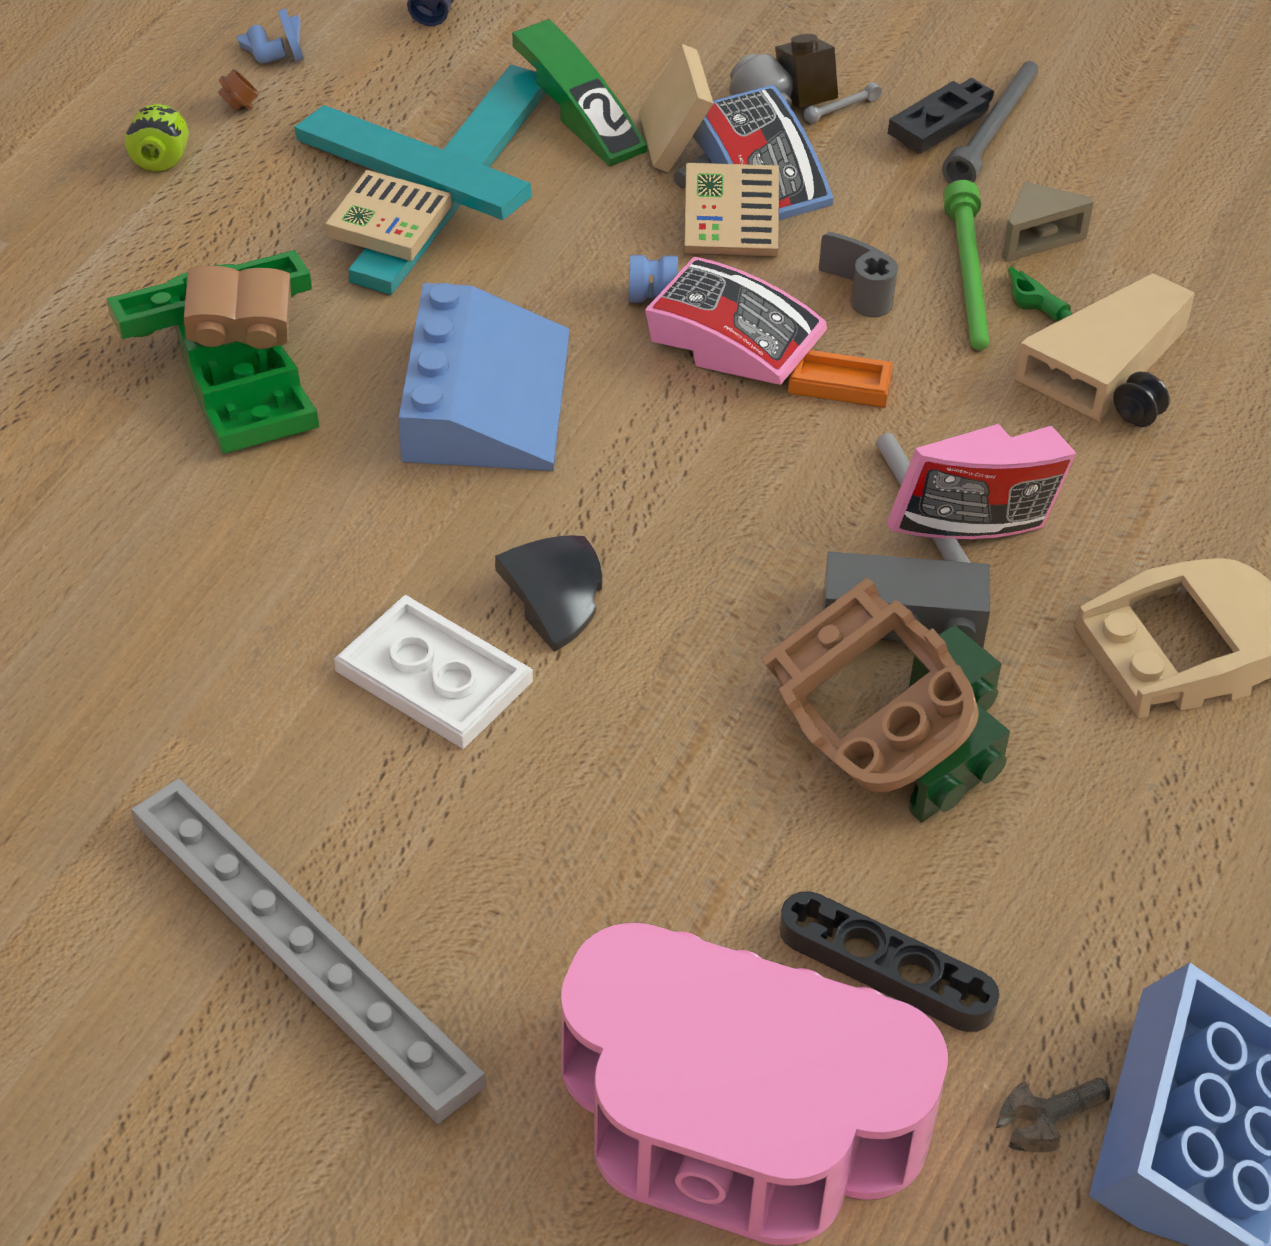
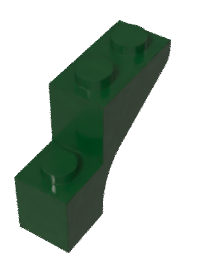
M956 625L942 632L939 636L946 642L948 652L955 663L960 665L969 680L978 706L979 716L977 724L967 740L947 758L914 781L916 785L910 797L909 810L921 823L940 810L942 812L951 810L959 803L967 791L980 782L987 784L993 781L1002 772L1007 762L1005 754L1010 731L987 712L998 696L997 685L1002 664ZM915 655L909 687L929 673Z

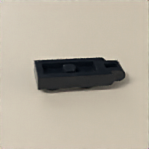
M970 78L961 84L952 81L890 118L887 134L921 154L983 116L993 99L994 90L974 78Z

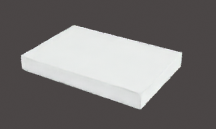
M404 595L334 658L335 671L462 749L476 738L533 682V669L407 595Z

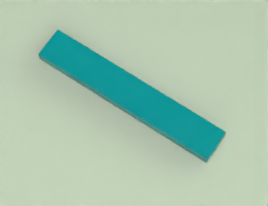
M326 105L321 106L294 126L296 139L300 142L387 176L451 193V201L500 220H505L532 197L531 183Z

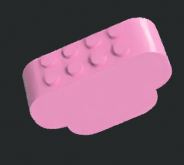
M623 923L607 927L588 938L578 949L565 976L561 990V1074L563 1082L574 1100L594 1114L593 1149L595 1161L604 1179L619 1193L633 1200L759 1242L772 1245H794L811 1240L824 1232L839 1214L845 1196L867 1200L888 1197L905 1189L919 1175L932 1140L948 1066V1051L943 1035L938 1027L927 1015L917 1008L899 1000L885 997L880 992L871 988H856L824 978L809 969H794L762 959L757 954L747 950H732L703 941L696 935L688 932H674L650 924Z

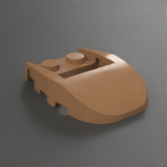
M865 578L761 657L766 667L777 678L781 686L779 688L781 695L802 727L800 729L811 743L862 788L871 792L893 791L917 780L957 750L973 732L978 721L979 710L972 686L960 665L955 663L948 652L946 642L933 628L928 630L917 621L912 612L897 600L888 604L881 599L875 583L869 578ZM893 630L929 673L840 740L811 705L806 696Z

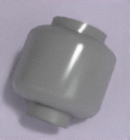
M752 53L743 57L733 67L730 73L729 92L731 95L774 85L788 105L791 106L792 100L790 97L793 90V79L772 55Z

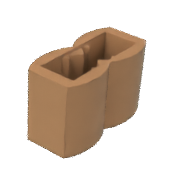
M198 266L188 269L184 310L186 339L208 347L236 341L258 349H267L287 344L291 302L290 273L272 268H250L238 271L223 266Z

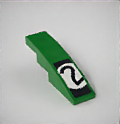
M550 19L512 32V47L536 68V84L560 105V121L609 167L647 152L645 140L605 80L578 47Z

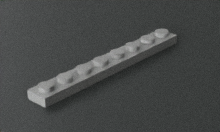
M179 778L131 809L134 824L437 1125L486 1087L485 1073Z

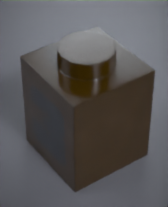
M814 34L796 35L791 38V43L775 46L776 60L793 79V90L790 97L792 105L800 109L838 98L834 46L818 39Z

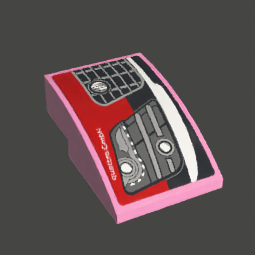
M693 257L645 309L651 342L692 350L696 367L779 385L784 382L827 330V324L823 318L785 291L742 270L698 257Z
M999 424L915 448L886 524L895 532L941 539L997 538L1043 528L1077 453L1052 426L1010 437Z

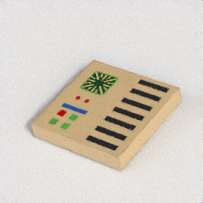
M686 163L684 254L777 256L779 235V165Z
M366 170L325 223L326 237L412 261L451 208V193Z

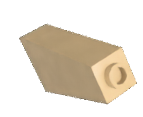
M1152 273L1027 337L1021 343L1015 380L1100 422L1115 406L1113 401L1115 390L1120 385L1126 383L1128 377L1133 373L1139 371L1147 372L1186 330L1195 292Z

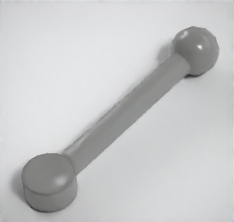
M871 82L864 88V91L819 108L809 106L803 113L804 119L810 124L816 123L821 116L862 100L876 101L882 94V88L877 83Z

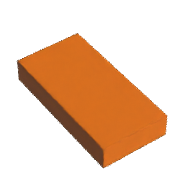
M809 350L790 374L788 393L886 408L894 362Z

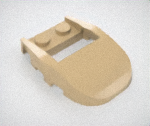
M1225 558L1200 559L1147 569L1079 608L1074 628L1137 718L1148 717L1150 706L1153 704L1173 701L1179 711L1202 707L1204 699L1227 695L1230 701L1250 696L1252 686L1265 680L1271 682V581L1254 568L1239 561ZM1184 586L1234 653L1209 660L1178 673L1132 610L1135 602L1153 595L1155 599L1173 594L1178 587Z

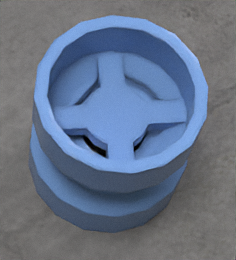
M630 255L629 303H644L648 298L655 299L678 274V256H662L659 260H648L645 255ZM649 275L653 276V283H649Z

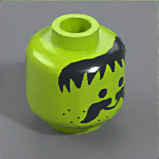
M152 104L140 109L133 117L125 134V147L128 156L136 165L148 171L161 172L174 167L181 159L188 144L189 129L186 120L178 111L167 105Z

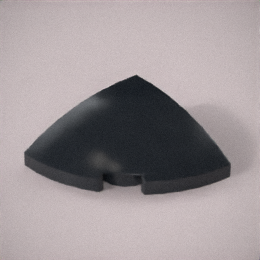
M569 535L545 538L512 548L495 556V571L523 601L525 619L554 652L574 640L593 619L596 613V605L593 599L596 590H602V571L598 556L585 536Z

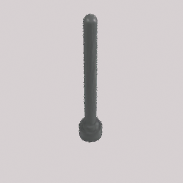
M1027 61L1021 66L969 143L964 147L955 148L946 158L942 166V172L949 183L958 180L975 182L983 168L981 155L1037 75L1038 66L1035 62Z

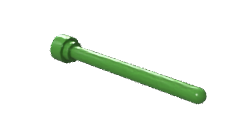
M958 180L950 183L944 189V210L956 223L970 344L973 349L982 351L989 345V333L974 218L981 209L979 188L975 183L968 180Z

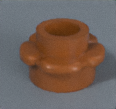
M233 69L226 77H220L219 82L222 88L218 93L232 108L238 111L242 106L249 110L254 107L252 102L258 97L259 92L242 74Z

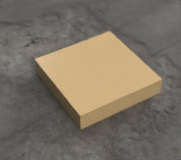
M681 44L639 111L653 167L666 172H670L714 104L698 51L684 44Z

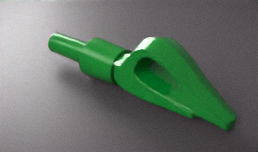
M1012 266L1008 268L1012 295L1017 307L1043 311L1056 322L1074 314L1070 311L1071 306L1051 294L1038 281L1022 271L1018 272Z

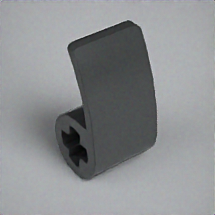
M833 232L824 234L821 239L819 270L853 281L851 305L857 313L868 317H881L888 314L892 310L898 272L896 261L877 248L859 240Z

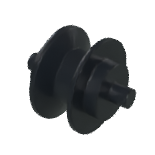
M1139 371L1130 375L1126 383L1120 385L1115 390L1113 401L1117 412L1125 421L1138 427H1147L1156 420L1158 415L1168 409L1170 396L1166 386L1159 378L1151 373Z

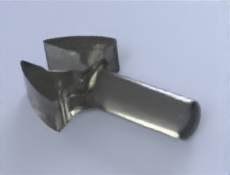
M1097 1077L1044 1099L1034 1096L1027 1083L1023 1081L1011 1091L1004 1101L999 1112L996 1128L1007 1125L1018 1118H1024L1029 1121L1037 1120L1033 1126L1024 1127L1012 1132L1009 1148L1025 1152L1055 1151L1061 1138L1060 1133L1055 1128V1124L1109 1101L1111 1097L1109 1085L1104 1079Z

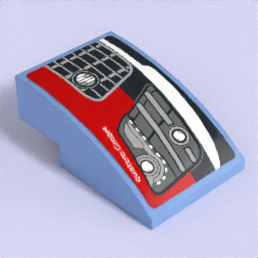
M774 85L713 101L714 104L693 135V138L710 158L711 163L779 165V220L833 205V195L818 157L796 115Z

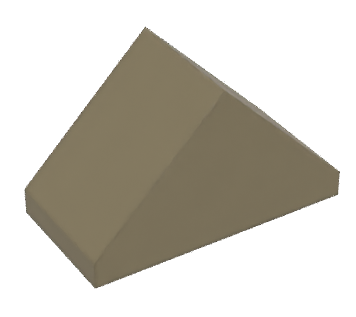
M1024 182L1008 220L1002 257L1006 262L1087 239L1094 202L1087 196Z

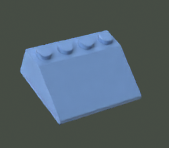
M423 283L399 412L401 462L554 471L570 329L474 286L452 285L449 283Z
M1191 963L1184 965L1144 988L1089 1197L1140 1230L1188 1246H1271V1017Z

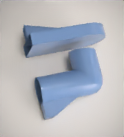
M286 8L278 11L295 60L296 62L304 60L299 45L301 27L299 15L289 18ZM254 25L247 30V33L237 36L240 47L252 53L258 63L267 64L287 56L282 38L269 41L265 29L260 25Z

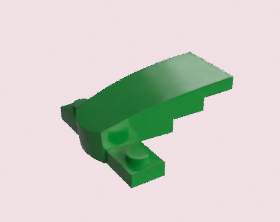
M296 250L237 265H213L228 267L238 271L250 268H272L290 273L291 298L298 293L313 290L310 272ZM188 272L168 280L167 283L106 298L109 314L122 339L145 337L157 330L176 326L183 359L195 395L222 454L319 428L317 410L300 384L298 367L282 345L258 349L236 341L208 347L186 339L184 310Z

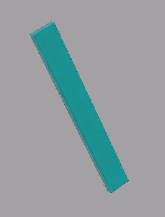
M510 64L443 150L490 167L546 94L536 84V71ZM451 201V208L412 261L365 248L348 269L349 282L392 295L461 204Z

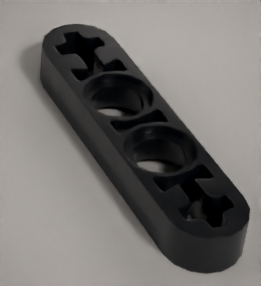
M811 891L798 892L791 895L784 902L780 917V936L785 944L793 950L896 1000L907 1003L958 1030L978 1032L987 1028L993 1022L1000 994L993 978L983 971L821 894ZM808 916L817 920V923L810 922L806 928L797 924V921L804 922ZM837 928L834 941H828L827 935L832 937L833 929ZM854 938H863L873 943L877 951L869 957H857L849 953L844 944ZM907 964H917L927 969L931 974V978L922 984H914L903 979L898 970ZM944 979L949 982V986L945 985L943 995H940L938 992L941 981ZM970 994L980 998L979 1001L973 1002L970 1007L960 1003L961 1000L968 998Z

